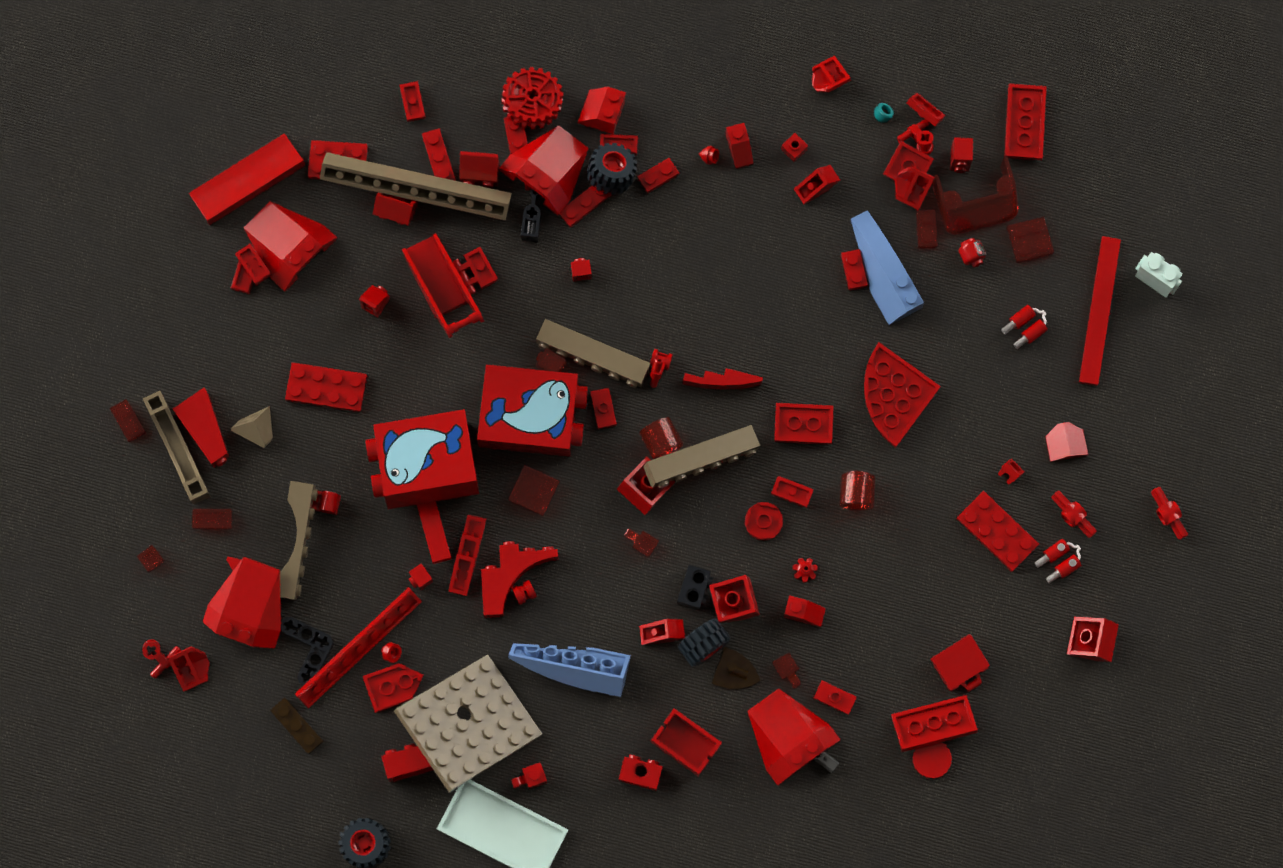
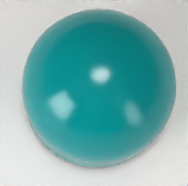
M880 103L874 110V116L877 121L885 123L894 116V112L888 104ZM882 109H886L888 114L884 113Z

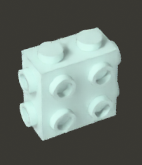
M1151 252L1148 257L1144 255L1135 268L1138 271L1135 277L1165 298H1167L1169 293L1173 295L1182 283L1180 277L1183 273L1180 272L1176 265H1170L1165 262L1164 257L1158 253L1154 254Z

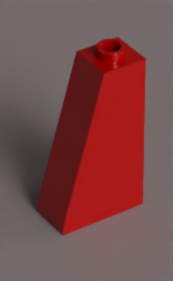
M204 387L173 408V411L213 467H220L227 462L229 454L210 396Z

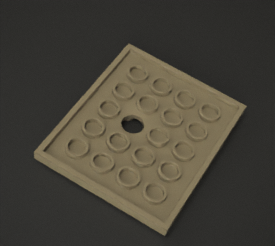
M488 654L396 708L394 711L448 792L453 791L542 735V732ZM458 708H467L471 714L470 719H460L457 716Z

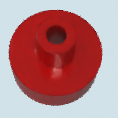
M389 642L382 647L381 653L385 661L395 663L401 657L402 650L400 645Z

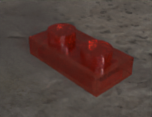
M935 209L916 210L918 248H937Z
M127 399L110 408L129 442L146 433Z
M193 509L192 528L232 529V509Z

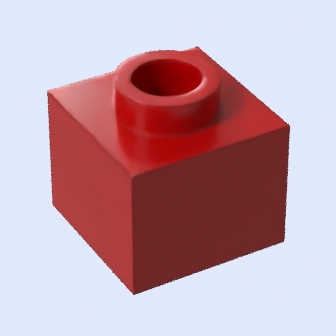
M794 133L782 144L781 150L795 162L808 150V145ZM796 143L798 147L794 148L792 147V144Z
M578 258L571 262L573 281L592 279L590 260Z
M422 564L409 571L411 577L408 580L414 588L419 587L420 590H423L433 582L432 577Z

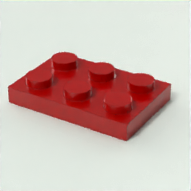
M311 140L308 178L320 179L322 163L326 152L367 161L368 144Z
M776 403L774 442L832 445L833 406Z

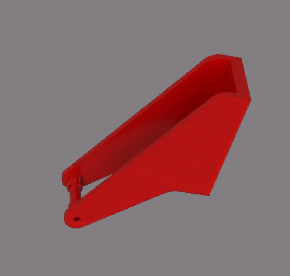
M436 233L424 241L407 249H402V253L435 319H438L449 338L453 337L452 334L459 331L458 329L466 325L474 324L478 321L480 323L484 322L481 312ZM467 303L470 305L474 313L457 323L453 322L447 325L442 315Z

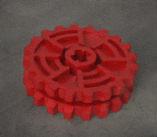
M530 67L529 70L522 68L520 73L515 71L512 73V78L508 77L506 79L507 84L503 86L501 104H504L503 111L508 112L507 118L514 119L513 123L515 125L520 123L522 128L530 126L531 129H535L536 126L544 128L545 123L548 125L552 123V118L557 119L558 112H561L563 92H561V84H557L558 79L556 77L552 78L549 71L544 73L542 68L534 70V67Z

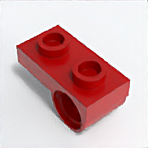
M318 491L317 500L313 501L312 508L318 512L337 515L341 495L330 491Z

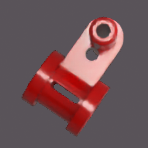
M924 119L916 125H911L907 128V131L897 137V141L899 143L900 141L904 142L912 137L917 142V150L926 155L931 154L934 136L929 131H921L930 125V122Z
M654 349L650 365H652L650 373L651 387H657L664 369L669 370L673 354H664L658 352V349Z
M147 640L143 644V655L147 659H156L159 662L150 675L156 679L165 668L168 669L171 664L167 657L180 652L181 649L175 646L165 656L160 651V644L156 640ZM148 646H155V653L152 651L148 653Z

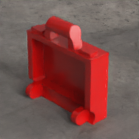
M968 634L930 658L948 690L952 691L958 688V685H961L968 692L982 684L979 672L987 670L990 666L971 634ZM971 677H976V679L972 680L968 684L965 683V681L970 679Z

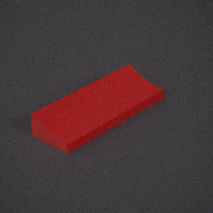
M284 133L194 189L189 195L208 224L211 225L305 166V163Z

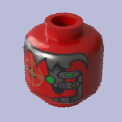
M975 238L965 240L959 248V254L963 263L968 266L972 265L973 268L983 264L982 260L987 255L982 242L975 240Z

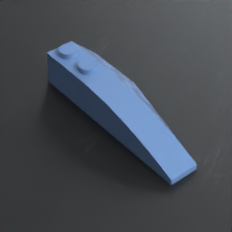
M868 210L851 218L870 293L888 325L920 310L924 304L921 296Z
M513 643L509 653V659L545 677L577 688L621 697L625 685L631 655L586 647V650H576V647L568 646V649H557V646L553 645L540 648L539 645Z

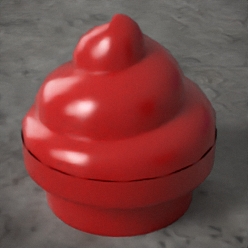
M707 146L699 152V155L705 164L711 165L717 163L719 150L714 146Z

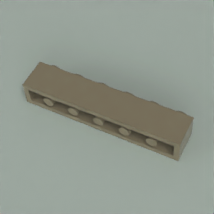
M547 319L544 320L536 338L539 348L545 351L553 350L556 352V355L562 358L574 359L573 362L578 365L584 366L586 364L591 366V369L597 373L603 371L614 380L619 381V379L626 381L628 386L633 388L637 386L642 387L650 369V363Z
M752 425L648 461L643 468L651 487L658 486V488H663L669 485L670 481L676 480V482H680L686 479L687 475L693 474L696 476L703 473L704 469H716L722 466L721 463L726 461L733 463L739 460L740 456L750 457L756 454L760 444Z

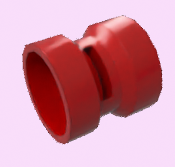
M530 580L525 581L521 586L512 587L519 605L524 604L528 599L537 597Z

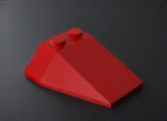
M558 125L512 153L498 170L513 181L516 177L545 198L544 205L559 215L570 202L588 147Z
M271 201L244 227L257 254L272 274L270 276L271 280L284 292L298 279L297 274L321 249L325 252L337 240V237L323 224Z
M243 557L209 602L203 623L215 633L249 646L276 648L281 632L280 570Z
M777 689L747 711L766 771L777 786L815 757L840 741V738L827 722L780 689Z

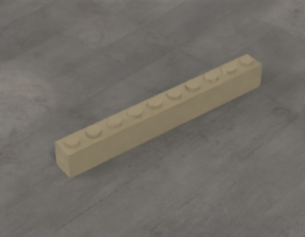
M326 152L320 180L506 220L512 194Z

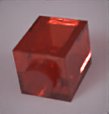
M548 348L544 352L541 351L535 360L537 361V368L545 371L562 372L566 366V360Z

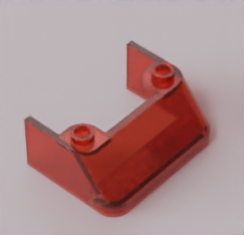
M1004 157L1001 163L1004 177H1001L997 182L996 188L998 193L962 203L961 197L956 191L943 192L939 176H934L932 186L945 229L948 233L956 235L1010 221L1017 216L1019 208L1016 183L1008 157Z

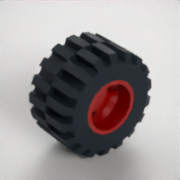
M605 143L604 146H598V149L593 151L587 168L588 180L591 181V185L593 187L596 186V190H602L604 194L610 192L611 195H615L616 192L621 194L623 190H628L637 170L635 155L630 154V149H625L623 145L618 146L617 143L612 145Z
M711 619L680 642L678 649L691 667L705 662L721 650L731 637L717 619Z
M358 818L343 828L345 830L340 834L341 841H339L341 849L339 850L343 854V858L351 865L358 868H374L377 864H381L384 858H387L388 850L390 851L391 847L389 842L391 841L387 830L380 823L369 818Z

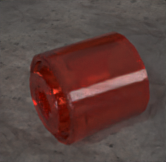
M670 417L659 419L639 432L652 459L679 451L683 446V442Z
M849 471L842 474L840 507L849 510L873 509L875 502V476L864 471Z

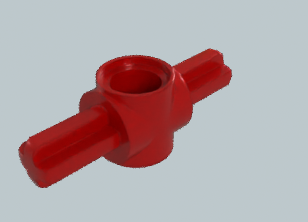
M1161 487L1153 489L1151 494L1159 506L1156 512L1163 525H1170L1179 540L1185 538L1188 533L1180 521L1182 512L1175 501H1168Z
M1060 491L1052 495L1051 499L1063 510L1061 516L1069 526H1078L1088 538H1091L1097 532L1085 518L1087 512L1078 502L1073 501L1071 503Z

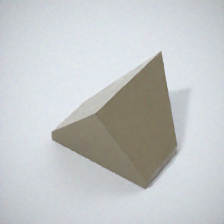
M270 406L240 419L231 428V431L265 448L273 438Z

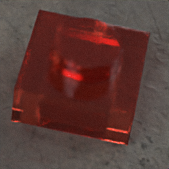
M153 545L137 556L148 572H151L164 562Z

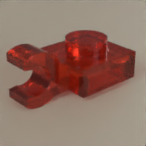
M628 528L624 534V537L635 542L632 548L648 558L659 540L645 531H642L639 535Z
M790 653L772 662L782 680L787 677L793 688L801 685L799 678L795 674L799 668Z

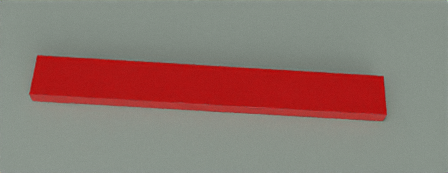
M1105 236L1101 238L1079 383L1098 386L1121 239Z
M408 587L301 687L295 695L307 708L312 706L422 601Z

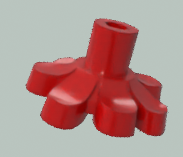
M799 558L798 564H794L792 567L793 570L797 571L794 574L795 579L802 577L803 583H807L808 578L815 579L816 574L814 571L818 570V566L812 565L813 560L811 558H807L806 561L803 558Z

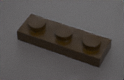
M285 697L270 710L308 754L323 743V740Z

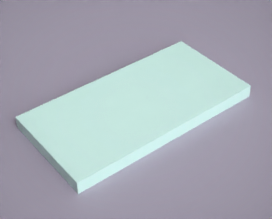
M472 780L457 788L437 827V830L511 868H550L568 832V829Z

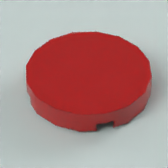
M760 502L748 509L745 516L747 532L757 540L767 541L775 538L783 526L781 512L775 505L769 502Z
M940 742L915 749L912 761L914 768L920 775L935 779L943 776L949 770L952 756L949 748Z

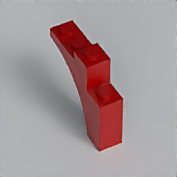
M514 541L503 542V545H499L500 568L490 565L485 566V569H481L484 618L504 617L507 597L517 580L537 565L559 560L558 549L543 547L542 550L535 551V548H524L523 551H519V544H515Z

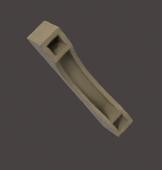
M161 391L143 398L192 504L194 505L211 497Z
M290 481L287 500L292 507L296 519L297 536L293 553L287 564L280 571L281 598L297 600V596L300 597L302 585H299L300 577H304L305 566H302L303 558H307L308 555L306 541L311 537L312 528L309 527L310 520H313L315 513L312 505L318 496V489H315L316 486L313 484Z

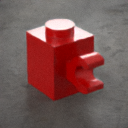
M540 762L523 768L524 776L511 780L514 788L527 784L529 790L548 783Z

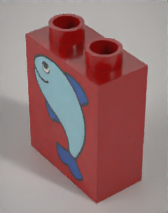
M486 365L477 436L478 446L481 448L570 457L571 446H582L584 424L574 423L576 408L586 409L588 386H579L578 374Z
M465 409L373 425L375 438L365 440L369 463L379 461L381 474L371 475L374 498H385L388 509L479 494Z

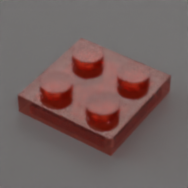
M1044 217L1007 226L1017 263L1054 253Z
M524 465L508 500L544 516L560 481Z

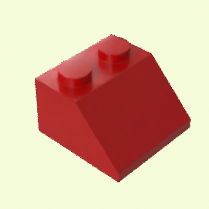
M611 87L589 90L578 124L614 134L625 104L626 92Z
M460 151V182L482 185V187L486 188L498 187V169L500 168L498 154Z
M378 192L373 215L395 221L401 225H409L414 217L419 201Z
M647 456L617 488L644 515L657 504L675 483L673 480L663 488H658V486L652 488L643 468L648 461H651Z
M747 575L709 585L719 623L740 621L760 615L751 579Z
M1074 617L1067 654L1094 661L1111 662L1119 624L1105 618Z

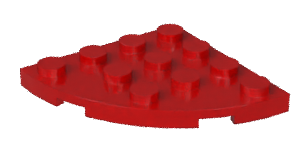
M878 342L870 356L865 372V402L875 427L896 448L941 386Z

